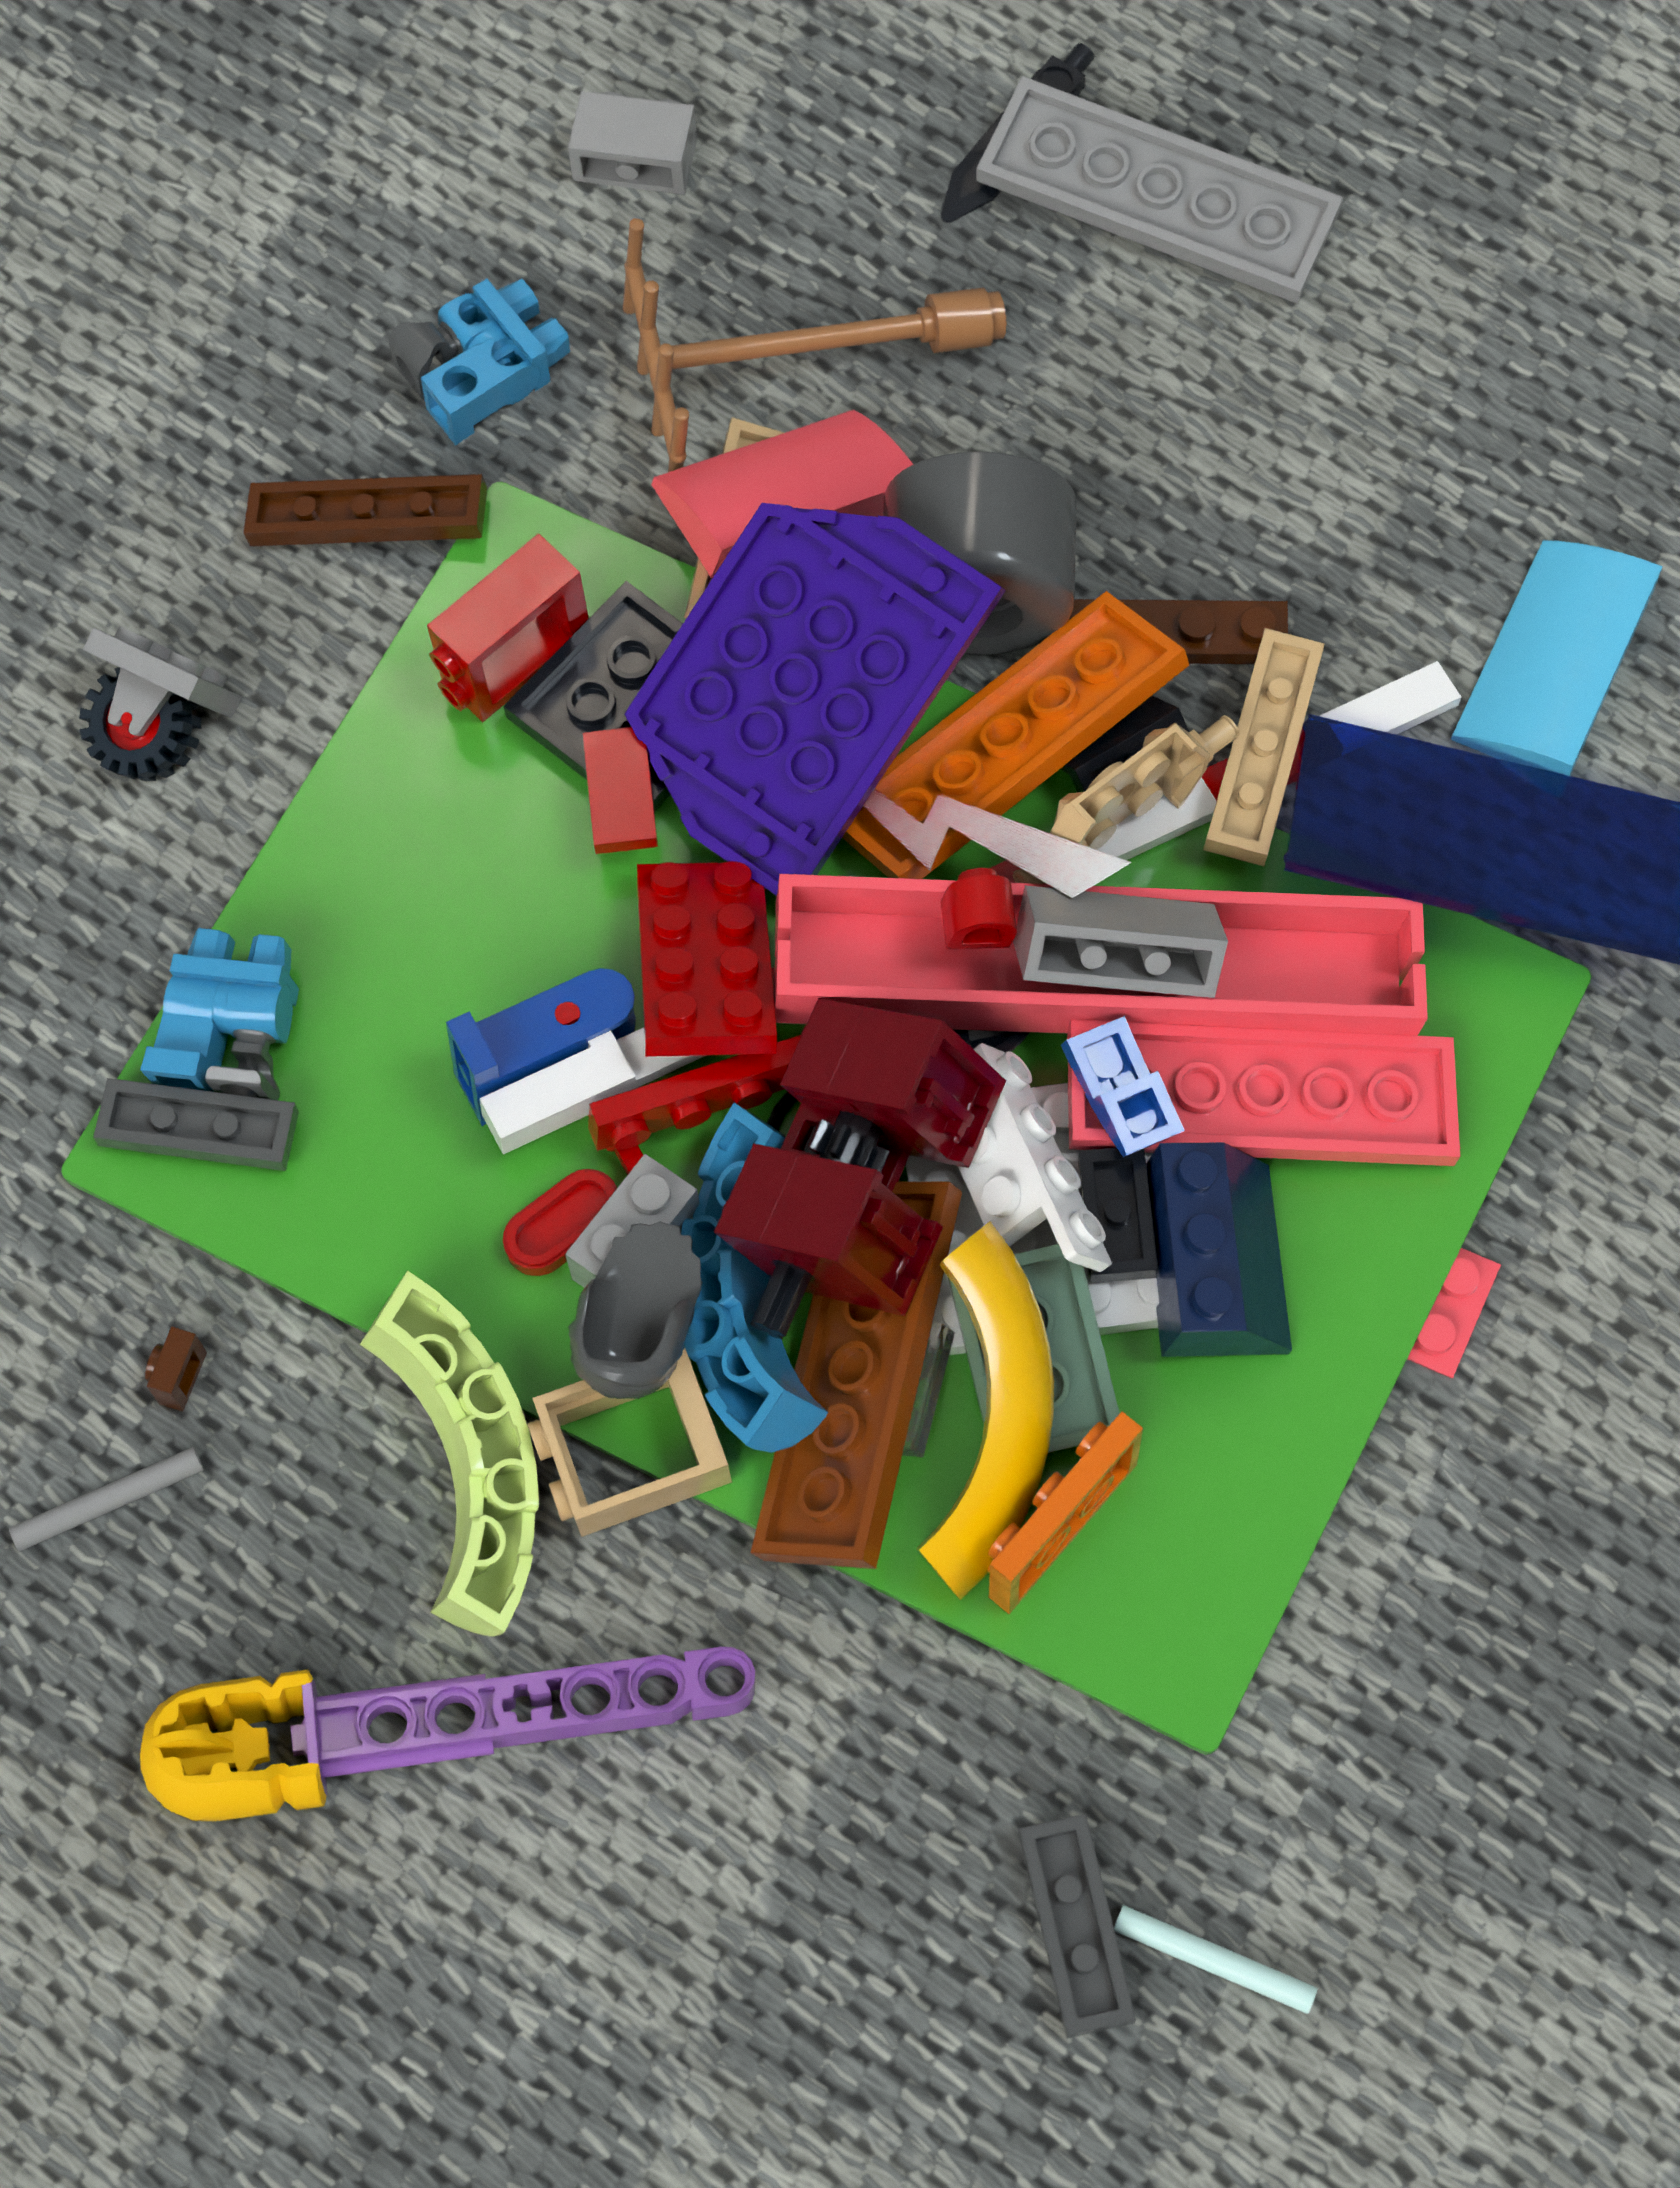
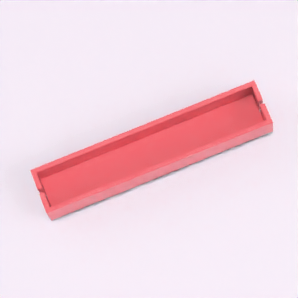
M779 874L776 899V960L774 968L776 1023L807 1024L818 998L940 1019L951 1029L1065 1034H1067L1071 1019L1113 1021L1125 1016L1127 1022L1418 1036L1428 1019L1425 964H1419L1425 953L1423 898L1092 886L1086 890L1088 892L1214 904L1228 939V944L1215 998L1023 980L1013 942L1010 948L946 949L940 901L948 886L957 880ZM1011 883L1016 926L1024 886L1053 888L1052 886L1035 883Z

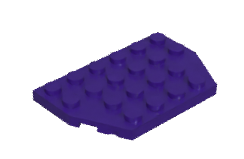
M761 503L624 714L638 740L647 746L650 762L660 781H664L682 815L680 818L689 835L727 862L736 861L747 865L751 870L752 879L777 896L779 874L818 875L1006 590L900 518L874 517L839 513L833 510L815 508L811 510L794 508L788 505Z

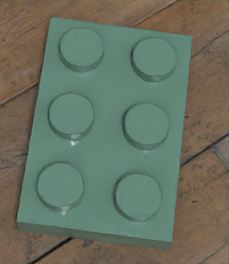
M1059 1244L1014 1254L1029 1280L1041 1310L1050 1345L1054 1376V1417L1049 1452L1078 1446L1098 1422L1101 1421L1109 1427L1120 1414L1084 1267L1068 1261L1064 1257ZM948 1278L984 1425L987 1388L984 1356L969 1311L955 1285Z

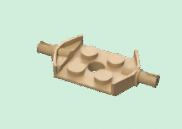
M1223 715L1200 734L1194 729L1188 732L1177 723H1173L1168 728L1153 730L1145 736L1143 748L1124 763L1119 761L1107 767L1092 781L1085 792L1069 793L1059 800L1054 825L1050 834L1097 850L1113 836L1117 824L1132 813L1136 817L1144 815L1158 803L1163 794L1177 809L1180 808L1206 771L1208 763L1213 760V755L1239 737L1240 732L1237 725L1231 718ZM1021 868L1013 872V878L1016 883H1044Z

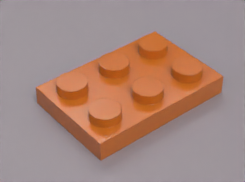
M1121 1411L1109 1427L1100 1421L1087 1433L1075 1451L1081 1458L1065 1477L1059 1472H1055L1033 1498L1032 1504L1037 1507L1034 1514L1022 1528L1014 1522L1011 1523L989 1549L988 1555L993 1558L987 1569L989 1572V1598L1008 1614L1014 1610L1137 1466L1143 1428Z

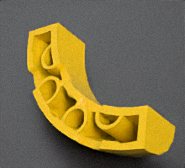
M991 1221L969 1237L939 1264L955 1285L969 1311L981 1344L987 1378L983 1439L975 1466L950 1512L939 1526L916 1548L959 1600L987 1575V1569L993 1561V1558L988 1555V1551L999 1535L1011 1523L1014 1522L1020 1527L1024 1521L1040 1484L1049 1452L1054 1417V1376L1050 1345L1042 1313L1027 1276L1013 1251Z

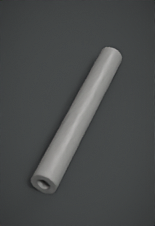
M193 1446L9 1527V1532L17 1550L20 1552L204 1471Z

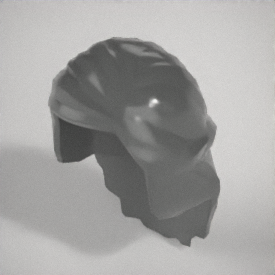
M662 1221L651 1225L642 1223L631 1225L630 1231L624 1237H615L613 1239L612 1247L596 1278L588 1282L579 1296L576 1318L568 1326L570 1348L572 1351L571 1361L578 1377L585 1380L593 1390L603 1396L617 1399H639L656 1392L671 1377L676 1369L679 1358L682 1356L685 1349L684 1342L693 1320L695 1304L701 1293L702 1280L700 1258L692 1252V1237L681 1235L678 1226L669 1225Z

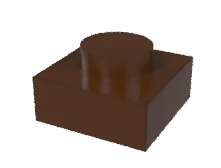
M171 1326L164 1345L159 1343L152 1350L145 1370V1379L149 1381L147 1388L160 1405L184 1411L207 1355V1351L196 1334Z

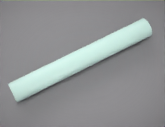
M1125 1905L1122 1906L1114 1926V1931L1306 2014L1309 2013L1318 1990L1313 1985Z

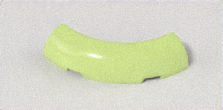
M407 1271L374 1320L360 1345L389 1366L417 1396L442 1440L450 1464L456 1502L455 1542L442 1590L430 1613L457 1627L476 1634L490 1637L502 1635L505 1633L520 1602L533 1559L531 1551L534 1540L535 1513L539 1507L537 1465L530 1432L519 1400L500 1363L493 1362L482 1343L470 1331L471 1325L469 1321L439 1292L410 1271Z

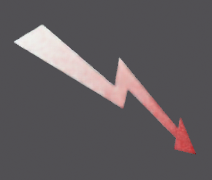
M877 789L873 790L863 805L929 871L948 827L960 832L1070 898L1076 897L1132 863L938 794L924 824Z

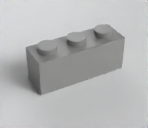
M1025 885L1017 921V935L1013 944L1023 980L1215 998L1228 939L1214 904L1088 891L1070 898L1055 888Z

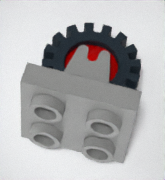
M121 626L118 627L115 636L93 627L83 648L84 651L114 664L118 668H115L116 677L104 674L97 679L103 687L100 692L90 688L84 697L93 701L91 710L80 709L79 719L89 722V728L79 729L81 739L92 744L86 750L92 758L102 761L100 766L134 780L137 778L143 781H156V775L167 778L175 774L172 765L178 764L184 767L188 763L190 758L184 754L186 747L189 746L197 749L200 740L191 736L192 728L201 729V718L192 714V710L199 708L197 704L231 718L242 699V696L223 688L228 676Z

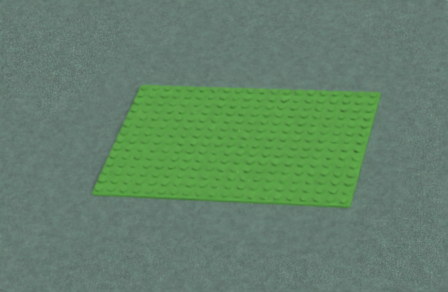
M500 481L493 483L487 490L482 538L456 539L212 927L214 930L230 934L235 941L231 960L248 961L253 937L258 934L280 936L285 939L292 949L289 975L298 986L299 994L296 1007L293 1006L290 1033L285 1044L274 1043L270 1045L268 1051L273 1058V1075L280 1090L278 1100L294 1102L299 1111L286 1171L98 1146L93 1136L101 1105L61 1169L63 1177L70 1185L364 1333L368 1332L405 1273L410 1271L439 1292L463 1314L471 1325L470 1331L482 1343L493 1362L500 1363L504 1369L523 1413L538 1420L540 1418L532 1398L583 1380L576 1374L571 1361L572 1351L570 1348L568 1326L576 1318L579 1296L584 1287L572 1280L567 1262L555 1271L542 1276L527 1275L514 1268L507 1257L503 1245L505 1227L515 1214L575 1171L582 1169L601 1171L614 1181L617 1188L627 1177V1174L614 1151L609 1152L606 1149L596 1150L588 1129V1115L503 1155L488 1125L481 1126L454 1075L446 1022L469 1011L474 1021L478 1022L583 973L602 968L611 969L624 975L631 983L635 995L633 1009L636 1017L635 1031L643 1028L637 864H661L666 862L724 863L727 861L689 835L680 818L682 815L671 795L654 812L658 847L596 854L593 842L587 780L507 719L503 706L482 722L467 707L462 711L457 710L440 691L437 683L441 680V676L429 655L433 651L427 625L538 533L580 572L589 618L627 581L682 623L686 620L684 616L695 567L506 482ZM946 680L897 756L976 693ZM1059 769L1004 813L1002 817L1050 833L1054 825L1059 800L1069 793H1077L1070 775ZM1211 821L1128 859L1127 861L1132 863L1094 886L1423 898L1425 953L1419 964H1425L1428 1019L1418 1036L1454 1037L1460 1140L1459 1160L1455 1166L1256 1158L1269 1165L1292 1351L1289 1354L1161 1357L1158 1328L1100 1335L1119 1413L1121 1411L1143 1428L1137 1466L1010 1614L989 1598V1572L970 1592L959 1600L916 1549L939 1526L964 1489L975 1466L984 1429L966 1353L933 1357L929 1336L876 1569L830 1566L1205 1755L1216 1752L1227 1732L1591 980L1588 968L1280 829L1275 828L1264 866L1204 851ZM841 838L818 875L888 878L843 838ZM970 840L923 879L958 880V876L966 870L990 868L1006 859ZM764 887L771 968H774L776 960L775 921L777 896ZM163 1006L117 1079L152 1084L140 1069L146 1047H154L163 1015ZM776 1023L777 1042L801 1035L807 1024ZM1030 1032L1024 1041L1012 1051L1023 1060L1030 1070L1032 1082L1029 1085L1031 1088L1068 1083V1060L1061 1047V1044L1067 1040V1034ZM228 1035L221 1066L238 1068L239 1062L231 1053L233 1042L236 1041V1038ZM707 1055L642 1086L737 1055ZM784 1089L772 1093V1096L763 1104L746 1110L767 1123L774 1106L788 1091ZM796 1101L785 1113L779 1126V1132L787 1136L801 1103L799 1101ZM730 1108L712 1113L707 1121L690 1129L679 1130L672 1126L651 1133L650 1137L638 1146L643 1155L647 1154L695 1187L699 1195L704 1180L698 1176V1170L717 1129ZM905 1167L898 1182H907ZM807 1292L804 1293L786 1337L782 1339L794 1371L813 1294ZM689 1358L728 1462L732 1483L693 1496L692 1498L756 1529L775 1452L754 1450L746 1446L724 1424L705 1396L708 1390L702 1380L697 1363ZM669 1387L560 1426L563 1433L657 1480L697 1466ZM1078 1446L1048 1453L1036 1494L1055 1472H1059L1065 1477L1081 1458L1075 1453ZM1032 1503L1020 1528L1037 1509Z

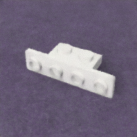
M979 1044L974 1050L1006 1080L988 1125L984 1129L982 1139L970 1167L958 1166L984 1225L991 1221L1010 1247L1047 1219L1061 1251L1068 1261L1102 1272L1112 1264L1103 1244L1106 1239L1105 1231L1098 1219L1085 1206L1078 1190L1081 1186L1079 1175L1070 1162L1062 1156L1053 1137L1056 1134L1055 1124L1050 1115L1038 1104L1029 1085L1032 1082L1030 1070L1015 1053L1010 1051L1005 1053L986 1044Z

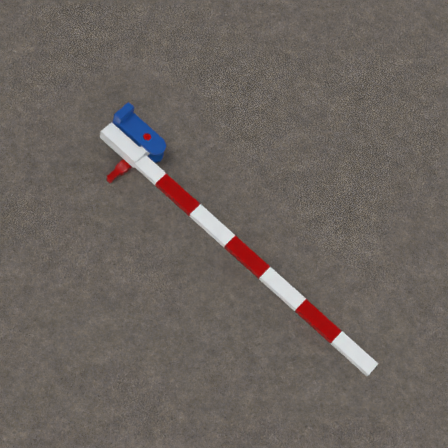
M1437 661L1304 722L1287 785L1457 707L1461 700V695ZM1229 758L1207 767L1180 808L1177 809L1163 794L1158 803L1144 815L1136 817L1132 813L1117 824L1113 836L1097 850L1128 860L1210 822ZM1005 860L990 867V869L997 872V875L1009 879L1011 883H1016L1013 878V872L1020 869L1016 865ZM599 968L588 971L478 1022L474 1021L470 1011L446 1022L454 1075L481 1126L488 1125L503 1155L587 1115L589 1117L590 1103L636 1089L707 1055L646 1057L644 1027L635 1031L636 1017L633 1010L635 995L632 985L624 975L611 969ZM771 968L774 993V968ZM638 1145L624 1150L615 1149L614 1146L605 1148L609 1152L614 1151L627 1175L643 1156Z

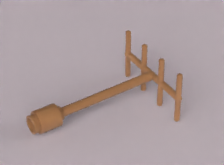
M635 218L629 223L627 260L624 264L626 273L623 311L626 314L635 313L640 332L637 371L641 375H650L654 392L651 432L657 437L664 435L669 456L668 472L684 467L689 421L687 409L682 407L675 408L670 387L672 369L918 337L922 343L929 342L934 353L991 346L993 340L1003 339L1006 334V313L1001 294L998 291L987 292L985 288H975L929 294L925 299V307L917 308L916 314L679 345L667 343L660 345L656 328L659 285L652 280L645 281L641 264L644 222L639 218Z

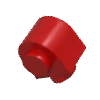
M974 868L962 872L958 876V880L948 886L940 901L946 949L1010 948L1017 935L1010 880L997 875V872L993 869Z

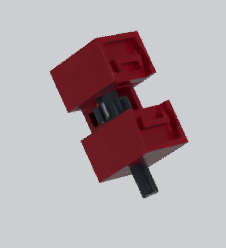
M818 998L780 1083L785 1090L801 1103L781 1149L753 1143L714 1230L715 1234L771 1277L750 1323L755 1329L767 1332L772 1337L778 1339L786 1337L805 1292L906 1316L943 1226L937 1221L922 1218L893 1193L895 1184L899 1181L909 1156L969 1168L982 1139L984 1129L988 1125L1006 1083V1080L943 1020Z

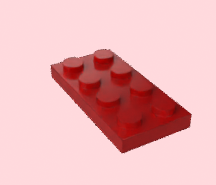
M736 861L724 863L666 862L661 864H637L645 1056L776 1054L777 1027L764 886L752 879L751 870L747 865Z

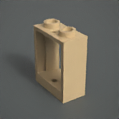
M686 1349L683 1350L682 1356L679 1358L676 1369L671 1377L657 1391L669 1387L697 1466L590 1505L587 1504L560 1426L634 1399L608 1398L593 1390L585 1380L532 1398L540 1418L527 1423L540 1461L550 1457L554 1458L561 1478L548 1484L561 1521L575 1518L581 1537L732 1483L728 1462Z

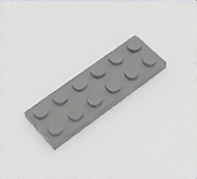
M1024 76L1021 77L976 170V181L1297 304L1337 220L1344 197Z

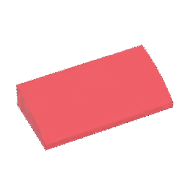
M853 409L653 478L651 485L710 577L713 578L761 503L788 505L794 508L811 510L814 508L833 510L839 513L874 517L883 516L884 494L887 486L896 475L913 465V463L886 432L869 418Z

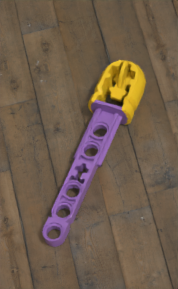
M714 1647L685 1651V1661L663 1654L486 1679L485 1674L319 1697L309 1669L281 1673L273 1684L269 1683L262 1676L205 1683L180 1690L158 1705L144 1727L140 1750V1768L147 1790L166 1809L193 1821H223L277 1813L285 1801L296 1810L323 1807L327 1797V1777L494 1754V1748L673 1724L690 1712L692 1713L693 1721L730 1716L741 1712L750 1705L755 1695V1669L751 1659L744 1652L733 1647ZM721 1666H731L743 1675L745 1683L736 1694L719 1696L712 1693L706 1685L709 1673ZM655 1675L670 1678L678 1688L674 1699L661 1706L650 1705L639 1695V1688L647 1678ZM589 1684L603 1687L610 1695L608 1706L601 1713L595 1715H584L578 1712L571 1703L575 1692ZM560 1690V1704L564 1718L554 1719L550 1691ZM521 1696H529L531 1705L537 1707L532 1709L531 1720L526 1722H518L515 1712H511L516 1707V1698ZM453 1703H463L475 1712V1720L471 1727L458 1734L444 1732L436 1724L440 1711ZM386 1712L397 1713L407 1721V1729L403 1736L392 1743L377 1742L368 1734L372 1721L378 1715ZM304 1715V1720L301 1724L291 1726V1738L294 1756L305 1755L308 1758V1763L294 1766L280 1763L270 1765L265 1770H253L257 1764L270 1761L269 1737L267 1727L252 1728L249 1724L266 1720L272 1723L286 1722L291 1717ZM217 1730L218 1733H211V1731ZM230 1768H237V1772H231Z

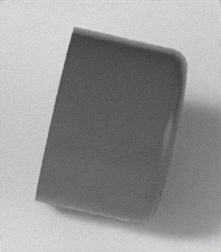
M961 452L920 461L904 469L891 480L884 494L883 516L900 518L1006 590L964 654H1002L1029 648L1041 643L1053 632L1062 628L1069 620L1075 602L1077 503L1074 490L1060 474L1038 462L1019 456L994 452Z

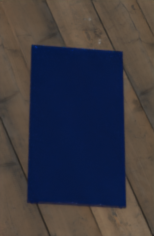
M1308 714L1307 720L1303 723L1304 737L1287 853L1283 858L1285 871L1680 965V802Z

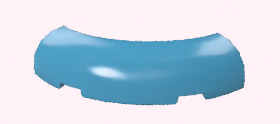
M734 1102L717 1129L698 1170V1176L704 1180L698 1195L700 1204L694 1211L693 1218H686L682 1224L681 1235L692 1237V1252L700 1258L702 1280L701 1293L696 1301L693 1320L684 1344L688 1357L697 1363L702 1380L708 1390L705 1396L724 1424L746 1446L754 1450L772 1453L792 1447L810 1435L825 1419L828 1412L811 1396L799 1380L789 1361L782 1339L772 1337L767 1332L757 1330L750 1325L771 1277L714 1233L722 1215L723 1207L731 1195L753 1143L781 1149L786 1138L784 1134Z

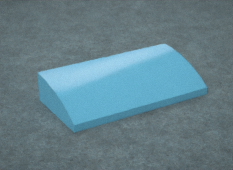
M1543 540L1451 740L1566 786L1653 594L1663 566L1597 546Z

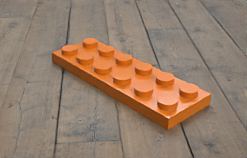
M1105 591L1067 621L1062 628L1053 632L896 756L875 789L922 824H924L938 794L1002 816L1189 666V661L1185 649L1109 592ZM864 806L842 837L888 878L923 879L971 840L953 828L948 827L929 871Z

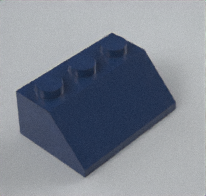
M1224 1142L1160 1143L1147 1161L1146 1168L1158 1265L1157 1287L1159 1304L1156 1306L1161 1357L1289 1354L1292 1351L1269 1165Z

